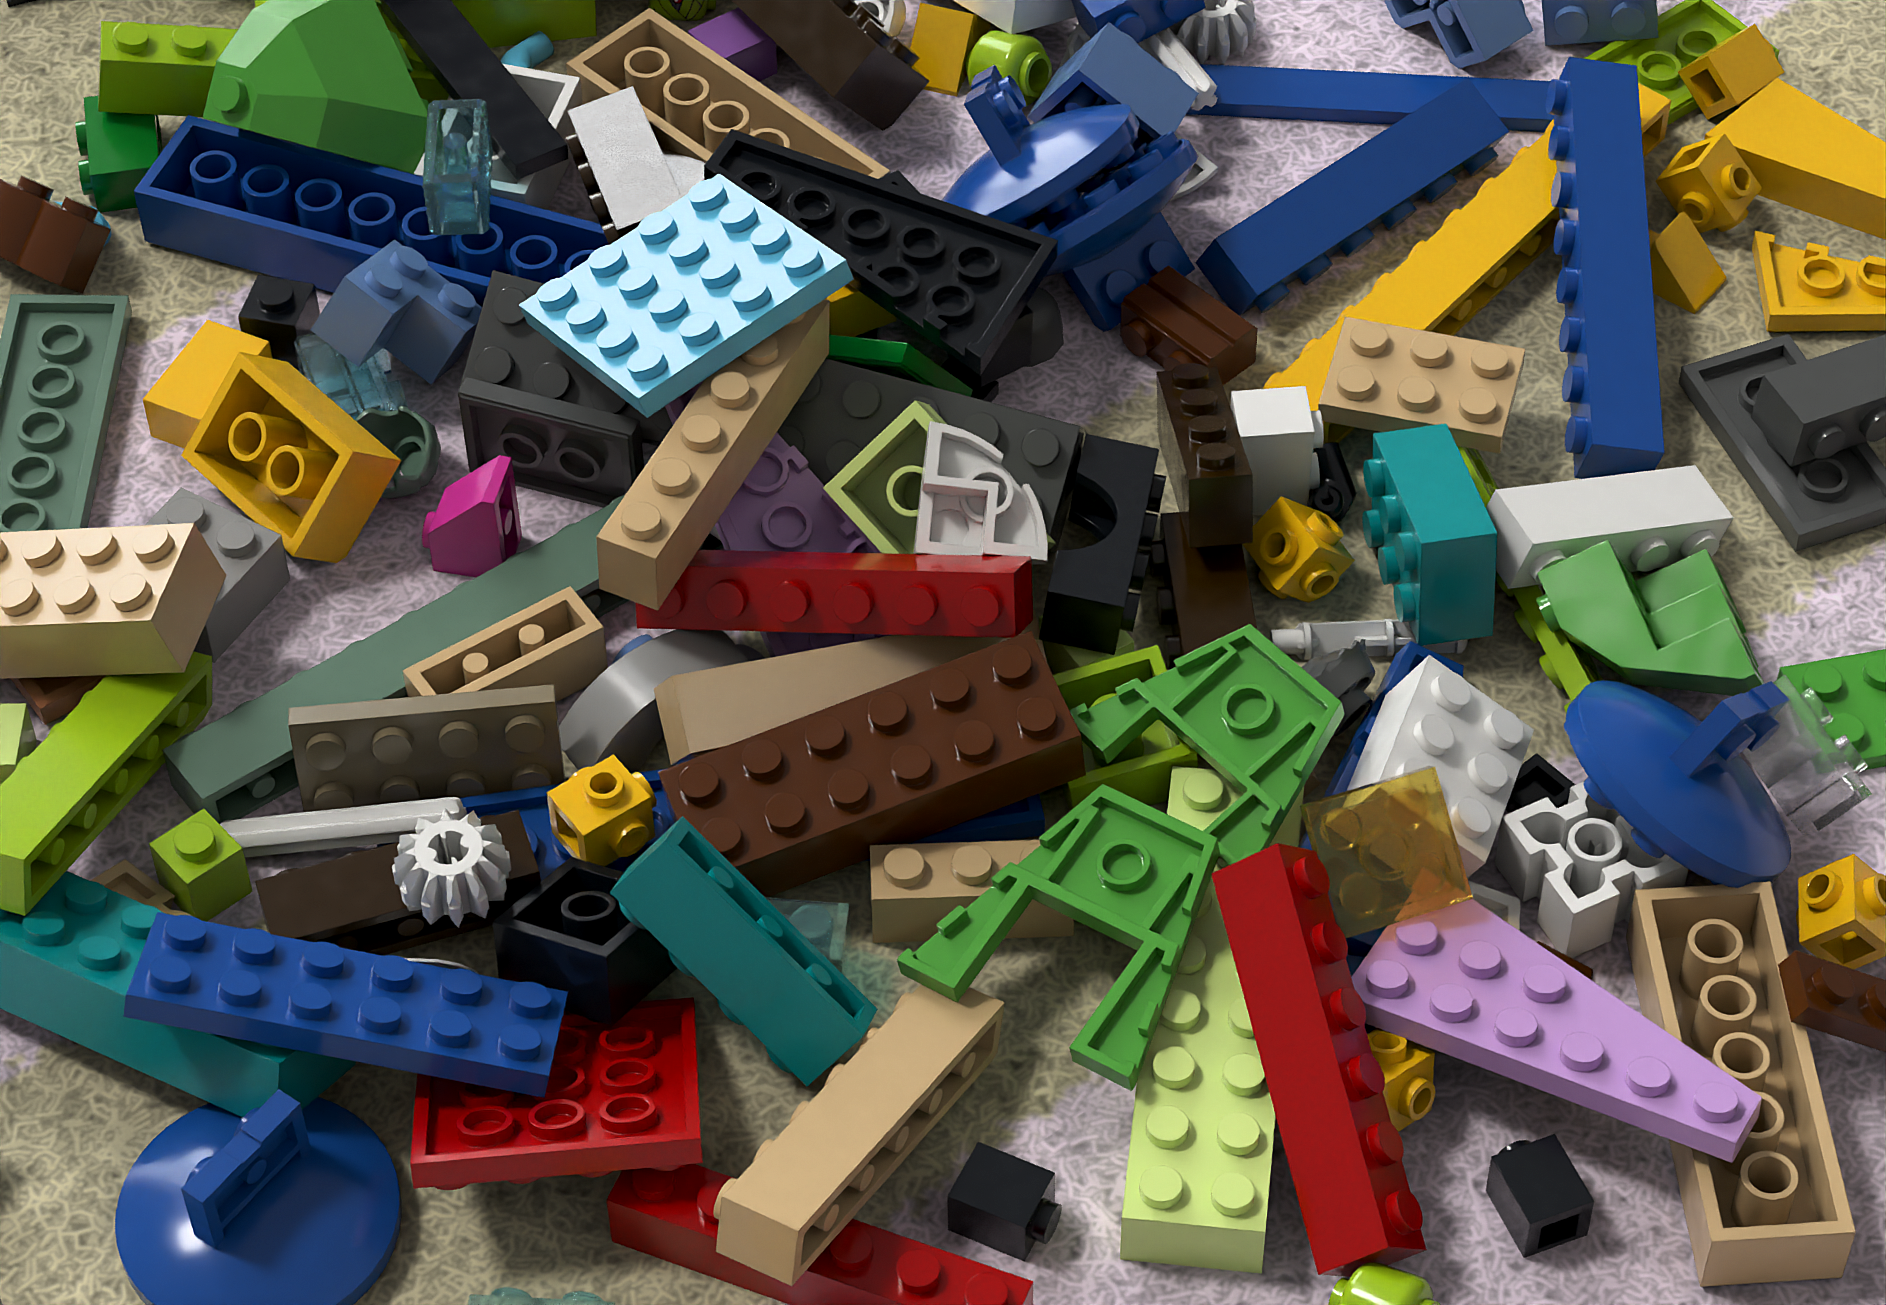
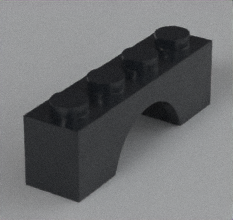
M1086 434L1076 473L1068 520L1092 533L1100 542L1079 549L1057 550L1048 586L1039 640L1115 655L1120 630L1133 632L1141 594L1129 592V589L1142 592L1149 554L1138 552V549L1151 551L1158 514L1148 513L1147 511L1159 513L1167 477L1155 474L1159 449Z

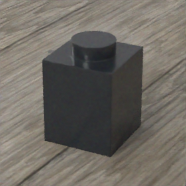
M258 275L238 315L241 332L269 341L272 359L289 362L295 369L304 372L320 338L310 330L320 315L315 284Z
M1555 1134L1533 1142L1529 1140L1513 1142L1504 1147L1497 1155L1491 1156L1486 1193L1523 1258L1587 1236L1594 1200Z
M981 1142L976 1144L947 1196L949 1231L1024 1262L1036 1241L1047 1244L1050 1241L1062 1211V1205L1055 1202V1172Z

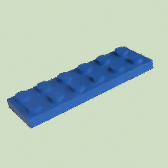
M157 912L126 992L123 1017L545 1098L568 992L546 988L535 982L510 981L479 975L468 969L443 968L408 961L396 955H376L340 948L329 942H309L273 935L256 928L242 929L202 921L190 915L175 916Z

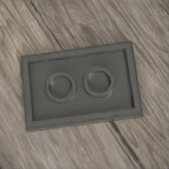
M468 377L465 378L458 391L469 472H473L499 455L512 457L515 486L604 508L616 498L625 495L644 468L640 420Z

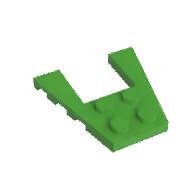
M1102 784L1039 837L1040 846L1017 865L1009 862L991 878L993 886L967 908L961 905L957 906L936 924L938 932L915 952L909 948L906 949L898 957L897 963L902 975L958 1003L1032 899L1137 950L1069 1047L1073 1062L1132 1091L1136 1086L1220 850L1216 837Z

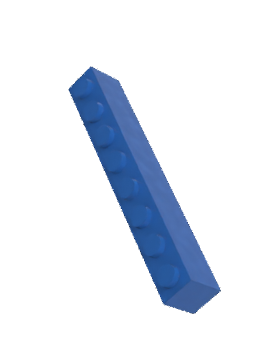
M1569 57L1559 80L1552 79L1550 81L1546 95L1547 114L1554 115V127L1550 134L1548 155L1550 160L1556 161L1557 173L1551 189V204L1553 207L1559 208L1560 218L1554 234V253L1562 255V269L1557 281L1556 297L1558 303L1565 304V317L1560 328L1559 348L1561 352L1567 353L1568 367L1564 373L1562 383V398L1564 402L1570 403L1571 417L1568 420L1565 432V450L1567 453H1573L1574 477L1586 479L1655 470L1665 452L1637 66Z

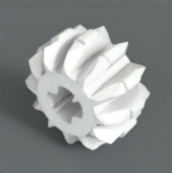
M1204 0L1206 8L1169 27L1191 55L1193 53L1197 54L1200 64H1204L1208 56H1215L1217 61L1225 65L1229 53L1243 57L1248 43H1252L1253 36L1256 34L1257 18L1254 13L1255 5L1253 0Z
M446 808L440 821L436 823H431L418 817L417 826L415 827L416 834L400 835L397 846L399 856L394 858L395 864L392 865L395 884L399 885L402 901L408 910L422 909L423 917L427 919L430 925L443 915H450V919L459 928L464 917L463 914L472 912L486 918L487 910L489 909L488 901L504 900V893L507 890L506 879L509 878V872L511 871L510 855L508 851H505L502 836L497 830L496 825L481 826V820L477 817L474 810L461 820H454V817Z

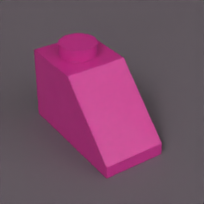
M499 455L449 485L444 490L436 512H428L422 530V544L424 548L430 549L433 571L476 578L504 563L509 557L516 554L522 538L512 457Z

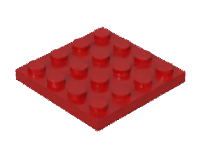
M694 997L639 1002L613 1026L592 1022L585 1017L564 1011L545 1098L417 1073L410 1159L413 1189L435 1187L440 1190H457L473 1183L495 1181L527 1184L537 1181L541 1177L574 1174L595 1178L619 1170L651 1168L657 1171H672L687 1164L703 1163Z

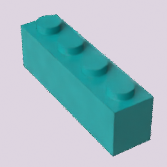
M683 816L626 869L610 891L619 901L621 911L631 923L639 928L647 929L668 949L670 959L681 972L687 976L696 977L717 998L719 1007L731 1021L738 1025H745L766 1046L771 1060L781 1070L787 1073H794L806 1086L811 1084L864 1036L878 1010Z

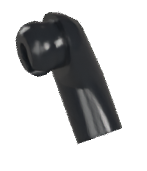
M1329 442L1323 444L1322 448L1313 449V453L1316 452L1318 457L1320 484L1319 488L1314 489L1311 493L1307 507L1325 513L1338 523L1345 517L1355 500L1357 492L1338 442Z

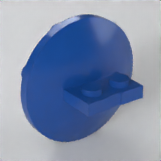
M993 65L974 76L970 86L972 90L968 92L964 102L965 108L990 150L964 171L947 191L942 201L1025 228L1028 224L1025 220L1026 217L1044 207L1048 214L1064 209L1078 199L1079 194L1075 189L1077 186L1102 168L1108 170L1129 159L1135 153L1131 144L1138 138L1137 132L1140 123L1129 105L1112 104L1083 107L1058 113L1030 125L1021 110L1026 107V102L1017 83L1010 75L1002 78L997 67Z
M1173 131L1164 134L1148 145L1142 143L1133 148L1135 153L1129 159L1119 164L1118 167L1107 174L1103 172L1098 173L1077 186L1075 189L1079 194L1078 199L1064 209L1053 214H1048L1045 209L1037 215L1034 213L1025 218L1028 224L1024 229L1058 240L1057 259L1045 277L1063 273L1094 325L1103 332L1109 331L1121 323V303L1124 297L1141 284L1147 285L1149 279L1169 265L1184 277L1195 270L1194 265L1160 212L1179 190L1198 159V154L1190 141L1185 139L1178 140Z
M1615 681L1592 682L1586 685L1569 704L1564 729L1569 736L1570 743L1581 766L1588 775L1583 783L1586 792L1599 805L1607 809H1615L1633 827L1631 836L1644 852L1655 858H1662L1666 854L1689 870L1709 879L1714 885L1722 884L1735 888L1743 887L1752 882L1770 881L1772 884L1789 865L1791 844L1782 818L1758 777L1739 755L1746 747L1751 752L1758 749L1781 725L1775 716L1790 699L1772 681L1752 688L1746 693H1740L1722 700L1703 721L1654 694Z
M278 1089L261 1107L250 1110L244 1117L208 1103L180 1117L157 1135L139 1155L123 1183L115 1215L116 1243L128 1280L139 1298L146 1305H354L377 1281L390 1260L400 1232L402 1200L392 1159L382 1141L364 1121L338 1104L320 1097L315 1098L310 1104L301 1109L300 1102Z

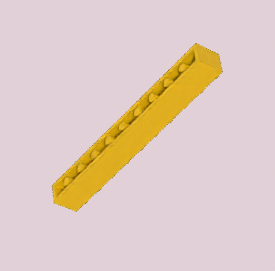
M1638 83L1644 158L1665 139L1671 100ZM1554 119L1546 128L1545 133L1530 147H1522L1514 156L1511 164L1496 178H1488L1480 187L1477 195L1461 210L1459 208L1454 209L1447 216L1442 227L1427 241H1419L1412 248L1407 259L1392 273L1386 272L1381 275L1366 297L1356 306L1349 305L1346 307L1332 328L1321 338L1310 340L1301 351L1299 358L1282 373H1274L1267 380L1263 389L1306 386L1310 410L1318 411V403L1345 317L1452 336L1467 324L1554 242L1556 226L1560 220L1559 208L1553 207L1551 204V189L1557 173L1556 161L1550 160L1548 155L1550 134L1554 127ZM1323 421V444L1329 442L1339 443L1355 427Z

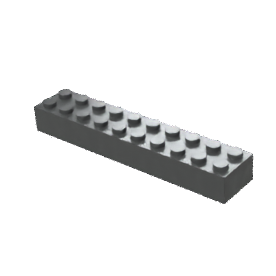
M493 270L460 387L465 378L468 377L640 420L642 442L659 446L673 426L665 406L647 418L527 323L519 304L535 295L544 283ZM830 359L824 360L777 431L790 447L794 445L809 462L808 468L825 486L915 400L929 404L948 425L963 429L982 438L1003 453L1001 465L1010 473L1020 488H1022L1023 484L1030 485L1042 511L1046 533L1056 543L1047 551L1051 553H1056L1073 495L1085 436L1088 434L1081 426Z

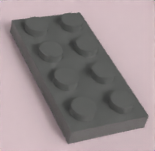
M1786 334L1681 366L1678 383L1796 552L1885 524L1886 468L1867 442L1840 450L1825 459L1816 458L1791 467L1752 420L1751 415L1763 374L1807 360L1791 336Z

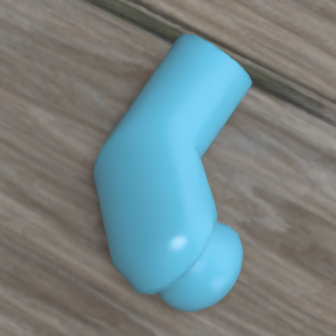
M537 31L508 50L502 56L500 62L502 64L533 69L554 54V47L550 39L543 32Z

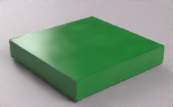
M829 334V354L826 359L971 397L973 390L909 343Z

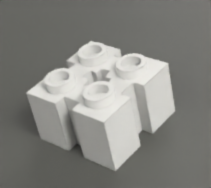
M1584 782L1570 788L1568 804L1556 809L1550 799L1546 797L1504 815L1501 820L1495 866L1522 903L1538 897L1540 900L1537 917L1538 925L1557 951L1571 958L1610 942L1614 923L1623 919L1629 923L1635 890L1685 887L1688 868L1666 854L1662 858H1655L1644 852L1631 836L1633 827L1615 809H1607L1594 801L1586 792L1583 785Z

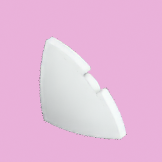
M930 421L925 448L913 554L1031 556L1032 565L1046 564L1048 550L1046 527L1036 496L1029 484H1023L1022 488H1020L1010 473L1001 465L1004 454L993 445L963 429Z

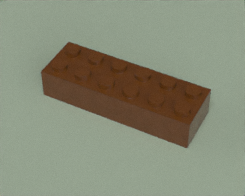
M1028 631L659 771L658 774L674 824L683 816L765 898L870 859V845L909 844L1086 776L1080 731L1032 631Z

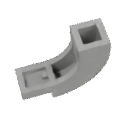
M676 629L655 637L618 659L601 673L580 695L559 726L562 751L578 770L584 767H592L614 754L630 773L639 772L655 745L664 736L654 693L656 686L673 675L765 659V657L752 647L743 644L735 645L722 630Z

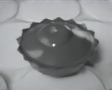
M1361 639L1360 642L1354 640L1351 648H1342L1327 656L1314 657L1301 667L1342 702L1345 715L1333 734L1335 737L1347 730L1366 711L1372 702V699L1364 692L1375 676L1374 667L1365 650L1366 639Z

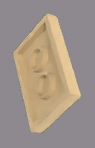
M1345 317L1318 403V410H1320L1322 420L1325 422L1379 432L1447 423L1457 446L1500 454L1524 366L1525 349Z

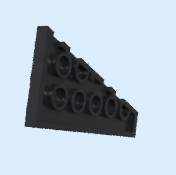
M733 129L729 131L704 165V180L721 174L846 259L854 278L848 284L979 375L982 374L1057 259L1058 240Z

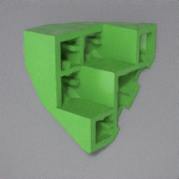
M268 0L254 8L216 61L202 117L203 119L414 174L434 134L437 122L428 100L420 97L410 76V73L414 70L396 33L389 31L378 8L382 4L380 0Z
M1607 539L1537 572L1546 594L1536 598V601L1550 631L1554 633L1562 629L1570 641L1632 684L1728 696L1746 693L1752 688L1765 684L1757 669L1759 666L1752 646L1744 635L1746 633L1744 623L1721 572L1707 549L1636 581Z

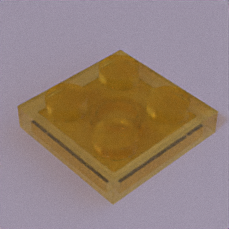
M1426 766L1300 805L1312 850L1317 852L1318 859L1323 863L1330 880L1328 891L1336 924L1341 928L1345 938L1473 899L1435 767Z

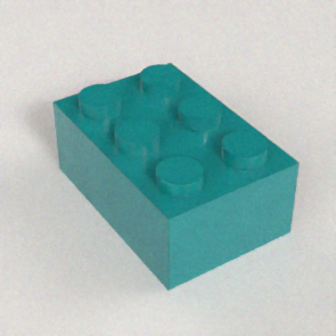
M1447 423L1373 433V459L1365 460L1363 465L1366 491L1368 496L1372 497L1371 510L1363 512V532L1367 546L1369 548L1377 547L1378 566L1383 584L1393 585L1394 605L1399 622H1409L1415 640L1420 646L1493 636L1497 531Z

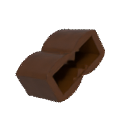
M22 175L17 185L0 179V258L14 263L54 284L83 294L111 231L108 227L94 221L98 210L66 196L62 205L50 200L54 189Z

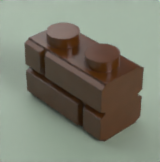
M1169 265L1151 277L1147 285L1143 283L1127 294L1121 303L1120 337H1122L1125 346L1136 356H1148L1162 366L1165 371H1171L1174 367L1186 363L1201 364L1207 368L1217 367L1222 384L1225 385L1256 362L1258 328Z

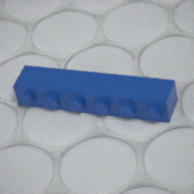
M1467 77L1216 237L1195 263L1227 306L1236 314L1241 316L1254 306H1257L1261 313H1265L1289 295L1290 290L1287 288V285L1297 278L1304 285H1308L1333 265L1329 258L1340 250L1347 258L1351 257L1375 238L1371 230L1384 223L1389 231L1394 229L1417 210L1413 203L1423 196L1431 204L1457 185L1458 181L1454 176L1463 170H1466L1471 177L1484 170L1498 158L1499 155L1494 148L1510 131Z

